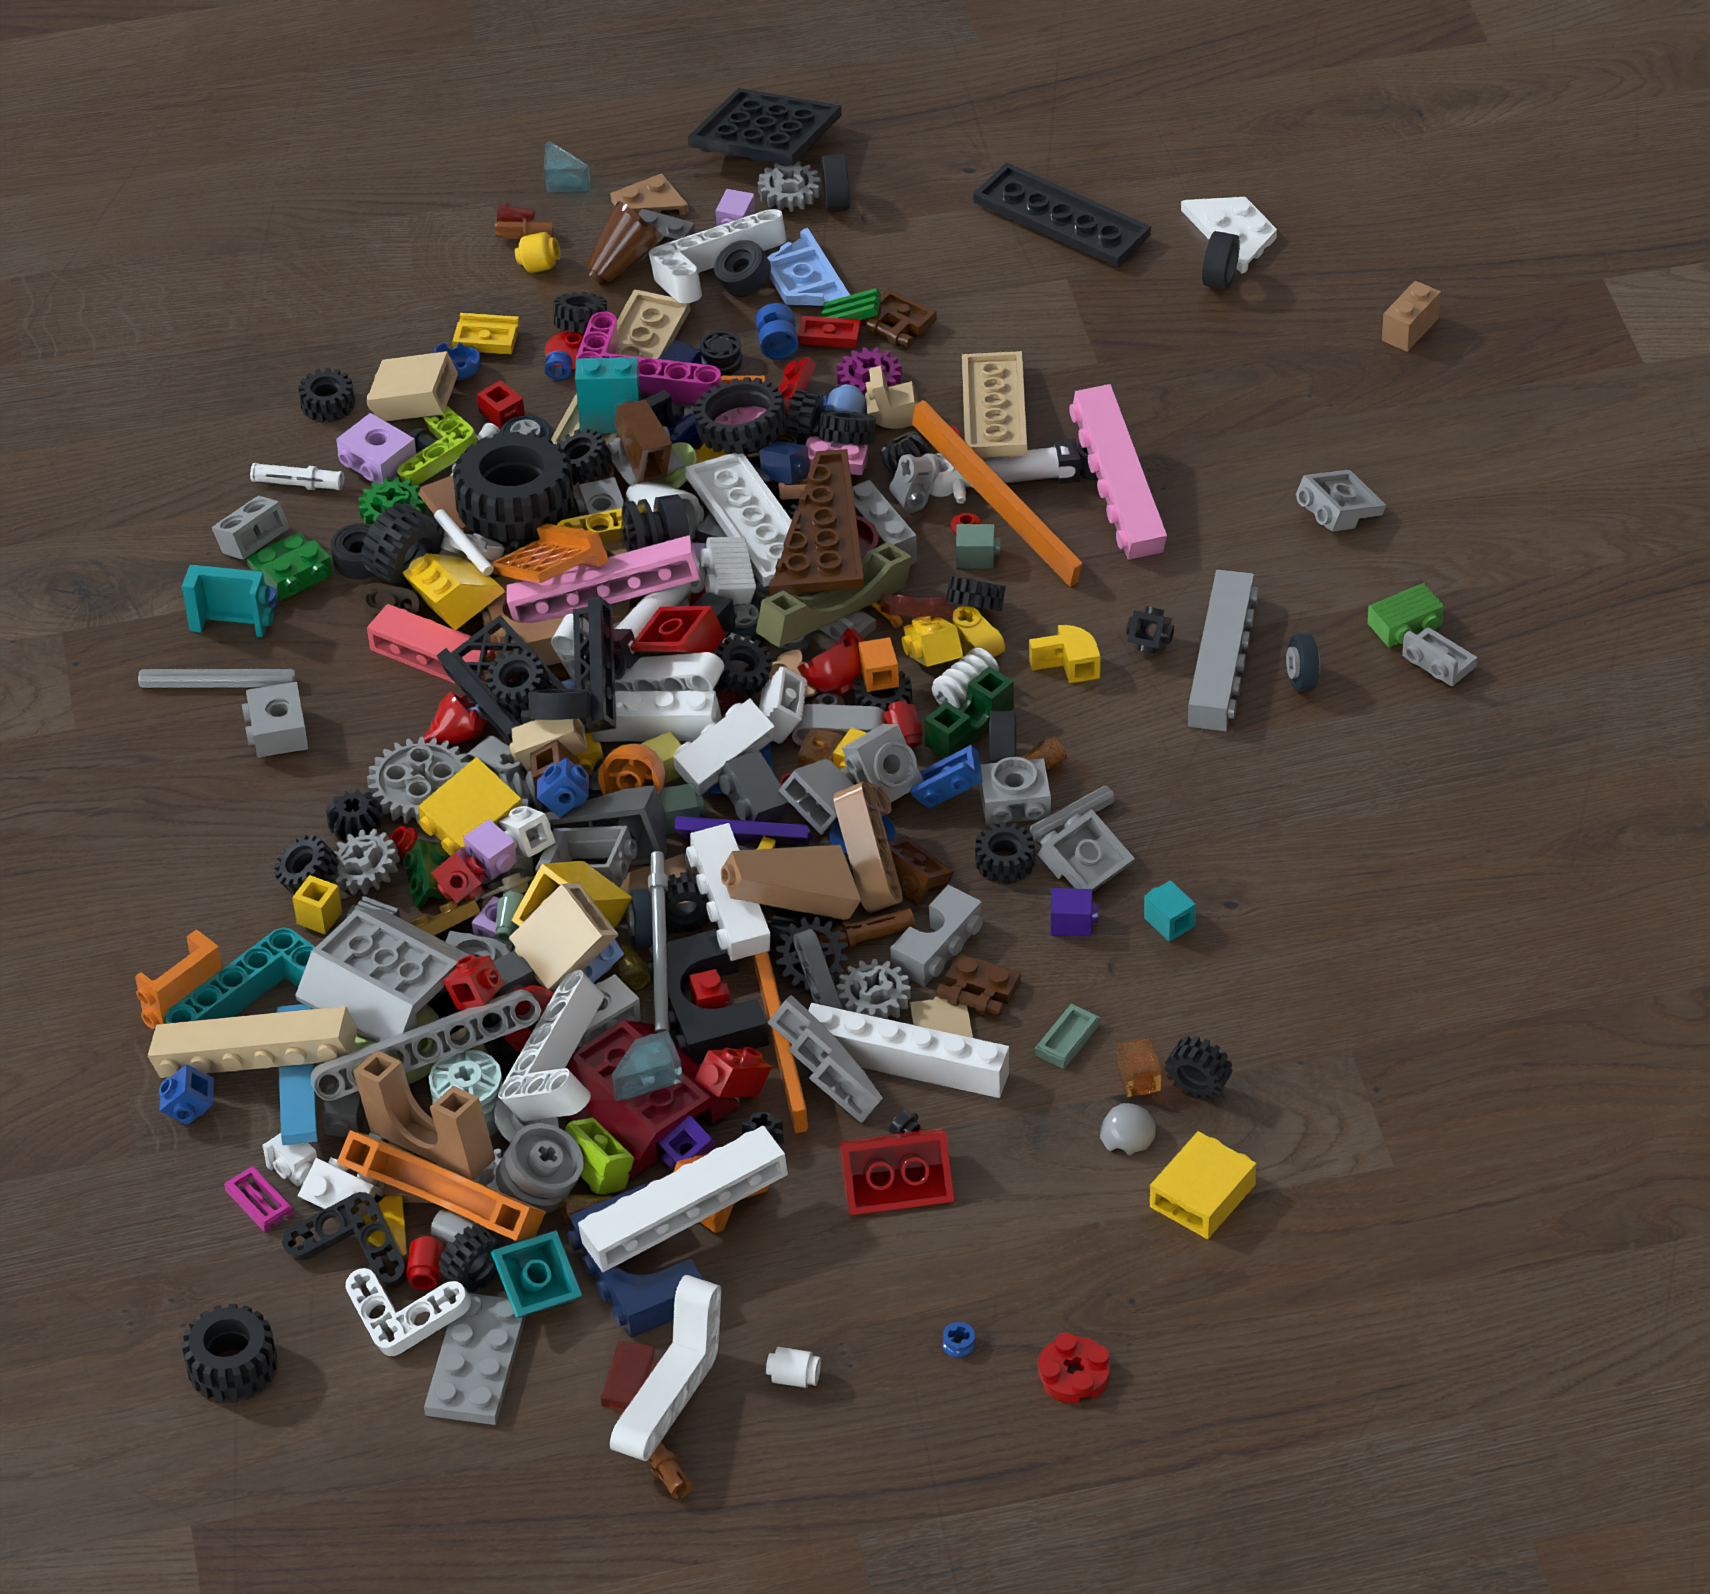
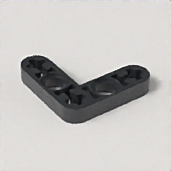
M366 1192L352 1194L289 1228L283 1236L282 1244L286 1252L296 1260H306L356 1234L374 1274L382 1284L388 1287H396L407 1279V1262L380 1205L372 1195ZM362 1202L369 1206L366 1208L369 1218L373 1221L367 1224L365 1219L357 1213L359 1211L358 1205ZM332 1217L338 1218L340 1220L338 1231L331 1235L324 1234L322 1229L324 1222ZM313 1227L317 1235L321 1238V1240L318 1242L313 1237L314 1234L310 1231V1229ZM373 1232H385L386 1239L382 1246L378 1248L369 1247L368 1238ZM300 1235L306 1239L303 1242L304 1248L301 1250L295 1246L297 1244L295 1238ZM387 1255L389 1260L397 1266L394 1276L390 1277L385 1273L388 1269L385 1261L381 1258L382 1256Z

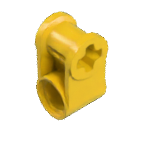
M961 606L954 610L952 621L957 626L962 652L965 655H968V652L973 648H982L990 653L993 658L1005 652V643L1001 634L990 625L976 608Z

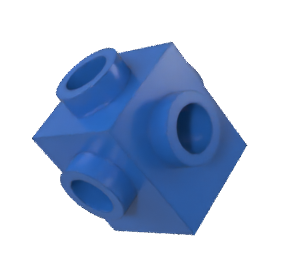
M567 757L557 765H550L537 780V799L559 818L573 807H580L589 796V776L582 766L574 765Z
M186 1064L162 1082L159 1089L160 1112L188 1125L199 1115H203L213 1105L214 1078Z

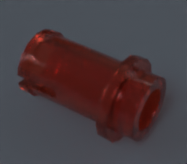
M510 203L499 205L497 222H523V219H526V221L535 220V210L512 207Z

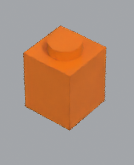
M890 637L859 642L861 672L867 692L899 687L898 662Z

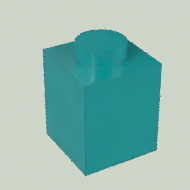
M1170 880L1160 887L1153 888L1144 896V919L1170 942L1195 927L1196 904Z

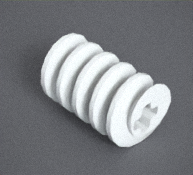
M973 648L968 652V655L963 656L959 662H956L950 669L942 673V676L936 678L932 685V692L939 705L941 706L947 701L959 709L967 698L968 683L989 666L999 672V666L993 656L982 648Z

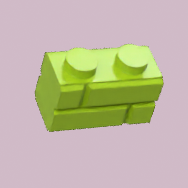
M593 1117L572 1121L567 1124L565 1132L578 1143L583 1154V1170L580 1176L590 1185L591 1191L599 1195L623 1191L627 1186L628 1172L631 1171L634 1157Z

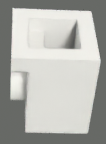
M281 1133L263 1144L268 1169L273 1170L275 1168L276 1172L283 1179L288 1178L297 1187L304 1183L317 1158L316 1150L310 1144L282 1145Z

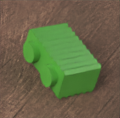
M1421 583L1369 605L1367 624L1391 648L1398 643L1403 644L1404 634L1408 631L1418 635L1426 627L1432 630L1442 625L1443 604L1436 598L1435 594H1432V591H1429L1425 583Z

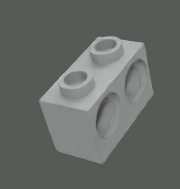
M257 496L211 528L223 554L244 560L288 530L290 526L279 501Z

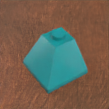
M557 1230L495 1249L491 1252L516 1319L582 1297Z

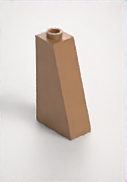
M841 845L732 851L721 868V881L726 885L731 899L843 920L850 919L861 901Z

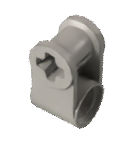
M931 453L925 454L922 457H914L909 454L901 456L889 489L908 513L921 510L928 502L934 481L939 474L937 457Z
M488 736L466 754L468 762H471L475 757L479 758L499 778L502 773H505L509 782H512L514 773L518 772L522 781L526 779L525 773L521 770L522 763L520 761L516 762L511 754L510 747L494 736Z

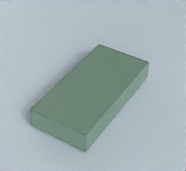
M1071 1003L1035 1047V1056L1065 1069L1100 1026V1017Z

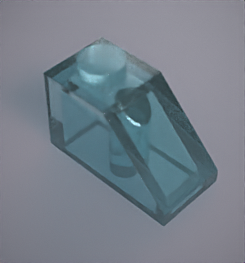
M668 1030L634 1040L612 1073L616 1102L683 1083L681 1060Z

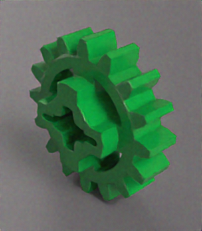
M395 477L392 482L383 478V484L380 485L372 482V490L364 489L363 497L358 499L360 518L364 519L366 524H374L380 514H383L389 507L393 508L398 503H407L422 513H426V503L418 494L420 486L418 484L411 486L410 479L401 483L399 477Z

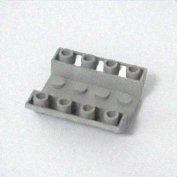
M356 909L311 951L295 996L299 1002L312 1009L346 1006L358 1027L357 1033L374 1043H378L418 1028L415 1015L445 986L443 980L457 967L456 963L460 959L469 956V954L385 910ZM391 1050L396 1055L401 1052L399 1050Z

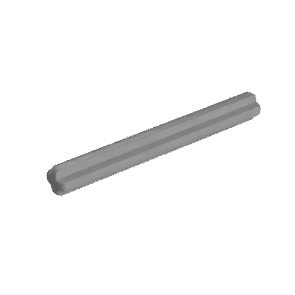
M141 669L138 676L141 688H261L296 682L297 679L294 669Z

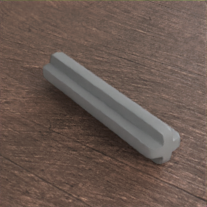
M1102 786L1031 825L1029 829L1034 841L1040 843L1046 835L1054 830L1057 833L1065 829V823L1077 813L1083 816L1091 809L1096 813L1115 801L1113 790L1108 786Z

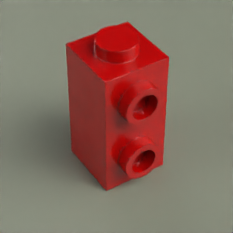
M744 1047V1049L724 1048V1050H708L694 1080L718 1098L759 1096L772 1066L762 1059L763 1055L750 1047Z

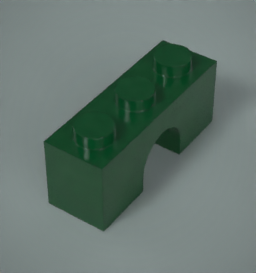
M990 666L968 683L967 698L959 709L946 701L924 719L925 746L943 758H947L969 746L989 729L990 711H1011L1014 709V681Z

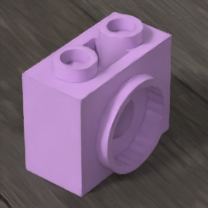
M369 413L336 439L339 461L345 467L352 468L362 474L367 480L374 481L379 485L383 484V478L391 482L395 477L399 476L397 469L400 464L416 454L415 439L372 413Z

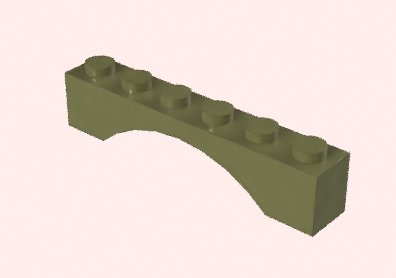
M887 542L868 551L861 559L864 588L822 591L803 597L790 595L783 590L763 599L756 633L767 639L771 644L781 647L906 588L912 556L892 543Z

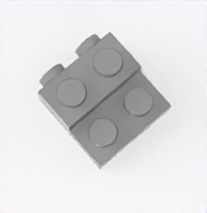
M1351 470L1304 475L1296 493L1298 503L1313 512L1316 521L1321 525L1324 524L1331 531L1354 529L1359 518L1381 516L1386 508V504Z
M1092 809L1083 816L1077 813L1065 823V829L1057 833L1054 830L1046 835L1040 842L1042 847L1037 854L1058 879L1065 876L1075 889H1092V892L1130 866L1135 859Z

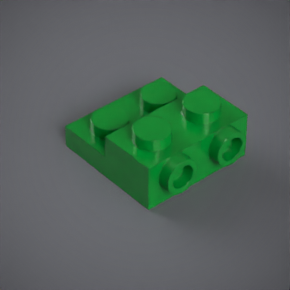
M300 531L246 558L247 565L252 571L263 572L265 584L275 589L276 598L279 601L333 575L330 556L315 540L309 542Z

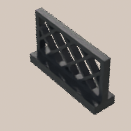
M500 615L451 653L445 648L436 656L447 675L510 745L513 742L512 728L521 725L517 719L519 710L522 709L518 706V711L511 714L509 711L511 710L510 707L507 710L502 708L501 704L496 702L491 693L488 682L482 681L484 670H488L490 664L496 666L495 662H486L488 650L502 651L501 660L505 658L503 652L514 651L513 649L519 648L520 651L527 649L531 654L534 652ZM500 628L506 632L504 643H489L491 635ZM471 650H481L479 662H465L462 657ZM542 662L549 676L550 682H547L549 689H567ZM520 673L518 682H508L507 687L514 688L524 684L526 673ZM530 719V720H528L526 723L531 722V721H534V720H537V719Z

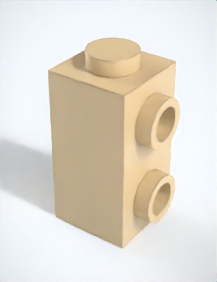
M580 719L534 720L512 728L513 742L510 743L511 754L516 762L520 761L527 772L532 771L530 753L555 740H558L574 755L587 751L585 727Z

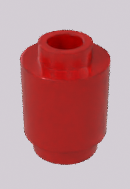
M906 700L890 704L888 706L889 711L884 713L886 724L899 725L905 741L911 749L923 743L921 736L924 733L915 705L907 704Z
M422 1236L413 1240L409 1248L406 1276L409 1279V1284L421 1291L434 1289L442 1278V1274L439 1271L441 1269L439 1261L443 1260L440 1256L445 1251V1246L432 1236Z

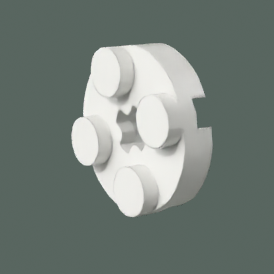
M445 531L441 548L454 553H459V550L462 551ZM465 534L489 563L503 557L505 547H502V544L479 534Z

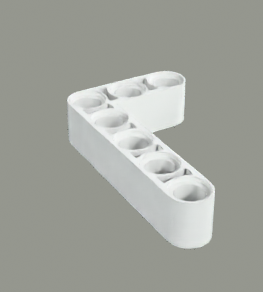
M777 209L765 210L652 248L649 251L655 282L679 303H691L699 300L702 297L698 273L714 268L716 258L728 245L741 240H750L757 243L765 251L786 242L787 237L782 212Z
M567 614L555 632L551 644L575 684L573 614ZM583 618V630L589 635V623ZM709 652L640 657L631 668H626L622 678L615 679V692L713 691L724 670V663L717 655ZM588 679L585 683V689L591 691L590 679Z
M581 970L572 971L561 981L499 1090L498 1097L521 1121L573 1115L581 1111L590 1100L591 1093L565 1068L604 998V994Z
M689 1275L682 1277L675 1294L673 1343L617 1421L610 1439L611 1450L647 1461L711 1369L719 1346L720 1285Z

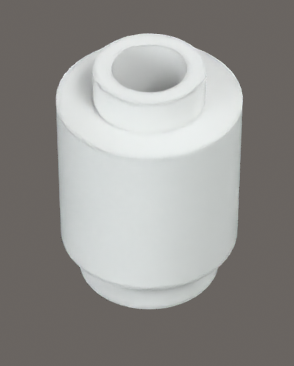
M777 1347L775 1354L769 1353L766 1374L772 1375V1383L807 1388L808 1385L816 1386L820 1376L821 1357L813 1356V1352Z

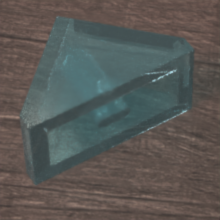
M551 141L545 143L544 177L546 192L587 191L591 189L589 166Z

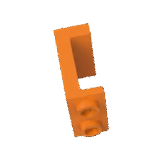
M197 929L186 937L190 955L156 980L149 979L142 972L135 976L138 988L136 994L142 1007L141 1017L151 1029L156 1028V1025L167 1024L166 1013L172 1006L223 969L219 946Z

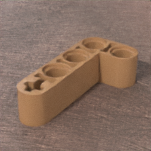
M867 781L835 792L833 795L834 806L850 865L853 868V876L862 906L871 914L900 903L902 901V891L881 817L891 812V802L887 792L880 785Z

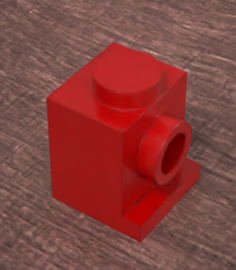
M501 380L477 394L479 412L500 430L508 420L518 416H525L523 398Z
M716 969L690 975L692 1004L706 1009H719L730 1006L728 1002L730 1001V994L726 981L720 982V976L717 974Z

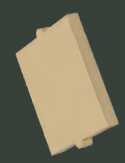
M935 997L934 1000L910 1002L913 1025L973 1038L966 1005L958 1004V1006L949 1004L947 999H941L940 997Z

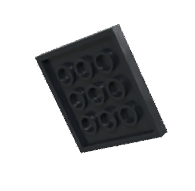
M738 88L688 136V147L698 148L703 152L715 151L725 153L730 157L743 156L754 161L776 162L781 166L794 165L842 116L841 105Z

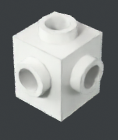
M520 806L511 810L509 816L499 821L502 831L515 841L516 853H520L525 857L529 858L538 854L543 849L556 843L551 831L550 822L543 812L527 806Z

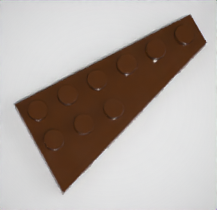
M848 450L816 451L807 476L808 481L805 490L802 491L798 510H795L783 544L784 549L781 558L777 561L775 566L776 572L768 586L769 596L783 590L788 594L864 588Z

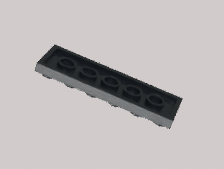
M1007 162L973 193V203L1116 267H1119L1151 236V226Z

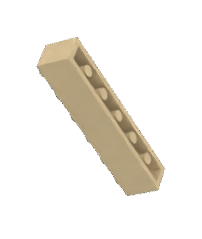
M346 1006L156 1025L148 1058L160 1078L171 1077L186 1064L207 1074L322 1063L352 1053L358 1027Z

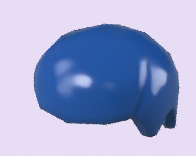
M444 342L434 348V353L448 352L458 372L456 381L472 377L481 367L480 352L475 348L465 347L461 342L454 349H449Z

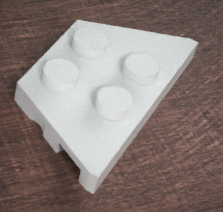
M1246 197L1181 201V211L1208 239H1210L1214 231L1239 236L1240 250L1237 269L1241 274L1248 270V263L1253 258L1258 259L1263 254L1264 249L1270 246L1277 238V229Z

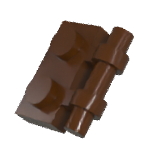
M887 289L881 296L878 316L861 320V326L865 327L867 332L875 336L880 334L888 338V341L896 346L903 345L909 348L913 344L914 338L908 335V333L911 332L920 336L937 320V311L898 292ZM887 322H890V323L894 324L895 326H894V327H891V326L887 325L886 323H887Z
M958 953L945 976V985L939 984L936 996L947 999L949 1004L955 1006L963 1004L976 1008V1012L988 1015V1013L1000 1016L1004 1009V1003L1009 1004L1021 982V972Z

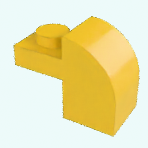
M1058 625V635L1029 639V662L1032 671L1064 666L1069 684L1100 679V653L1095 639L1086 630L1071 625Z

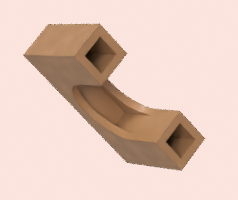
M505 576L492 578L505 592L478 612V614L481 613L483 626L485 627L501 615L546 666L561 663L552 647L551 640L565 616L534 623L513 621L507 604V585L524 580ZM500 628L491 635L490 643H504L506 632ZM495 650L496 657L498 656L501 659L502 651ZM509 651L510 655H513L514 651Z
M376 1050L353 1071L372 1133L471 1180L475 1179L495 1160L479 1097L452 1086L430 1106L432 1119L415 1101L401 1061Z

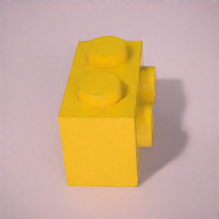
M922 616L913 619L911 625L903 626L905 636L902 637V645L906 655H910L911 658L926 667L963 657L957 626L943 618L936 617L931 619L930 616Z

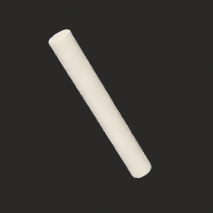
M443 509L436 511L434 518L480 572L484 576L490 575L494 567Z

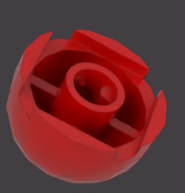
M853 637L846 641L847 648L844 642L812 658L807 662L808 669L804 663L797 667L801 676L807 680V685L819 693L835 691L837 695H841L854 688L852 681L861 673L859 647Z

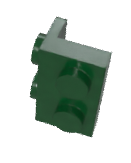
M417 839L411 851H408L404 857L403 866L407 871L409 891L413 896L416 908L422 909L429 897L448 900L438 888L439 883L431 874V872L451 857L444 850L441 843Z

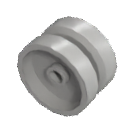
M543 1123L527 1125L516 1132L496 1168V1184L501 1193L546 1211L545 1214L552 1213L563 1205L583 1170V1154L578 1143L562 1129Z

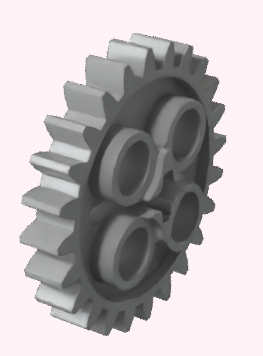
M420 737L416 744L407 739L406 746L402 747L396 742L394 743L395 751L392 752L384 749V758H374L375 766L369 767L370 775L367 776L368 791L371 792L374 799L378 800L382 815L391 812L392 820L403 816L405 824L411 818H416V822L419 824L418 805L470 763L467 760L466 753L460 754L458 746L450 749L449 741L447 740L441 745H437L435 737L430 743H425L423 737Z

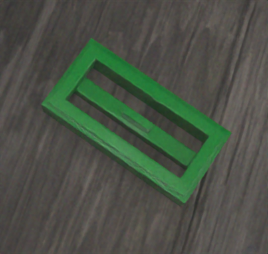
M878 288L824 302L823 307L825 310H822V316L861 320L878 316L882 295Z

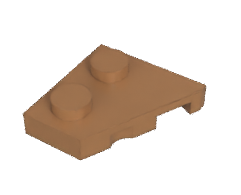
M662 173L611 193V202L614 206L618 201H621L637 214L642 208L661 213V210L679 209V215L689 213L687 202Z

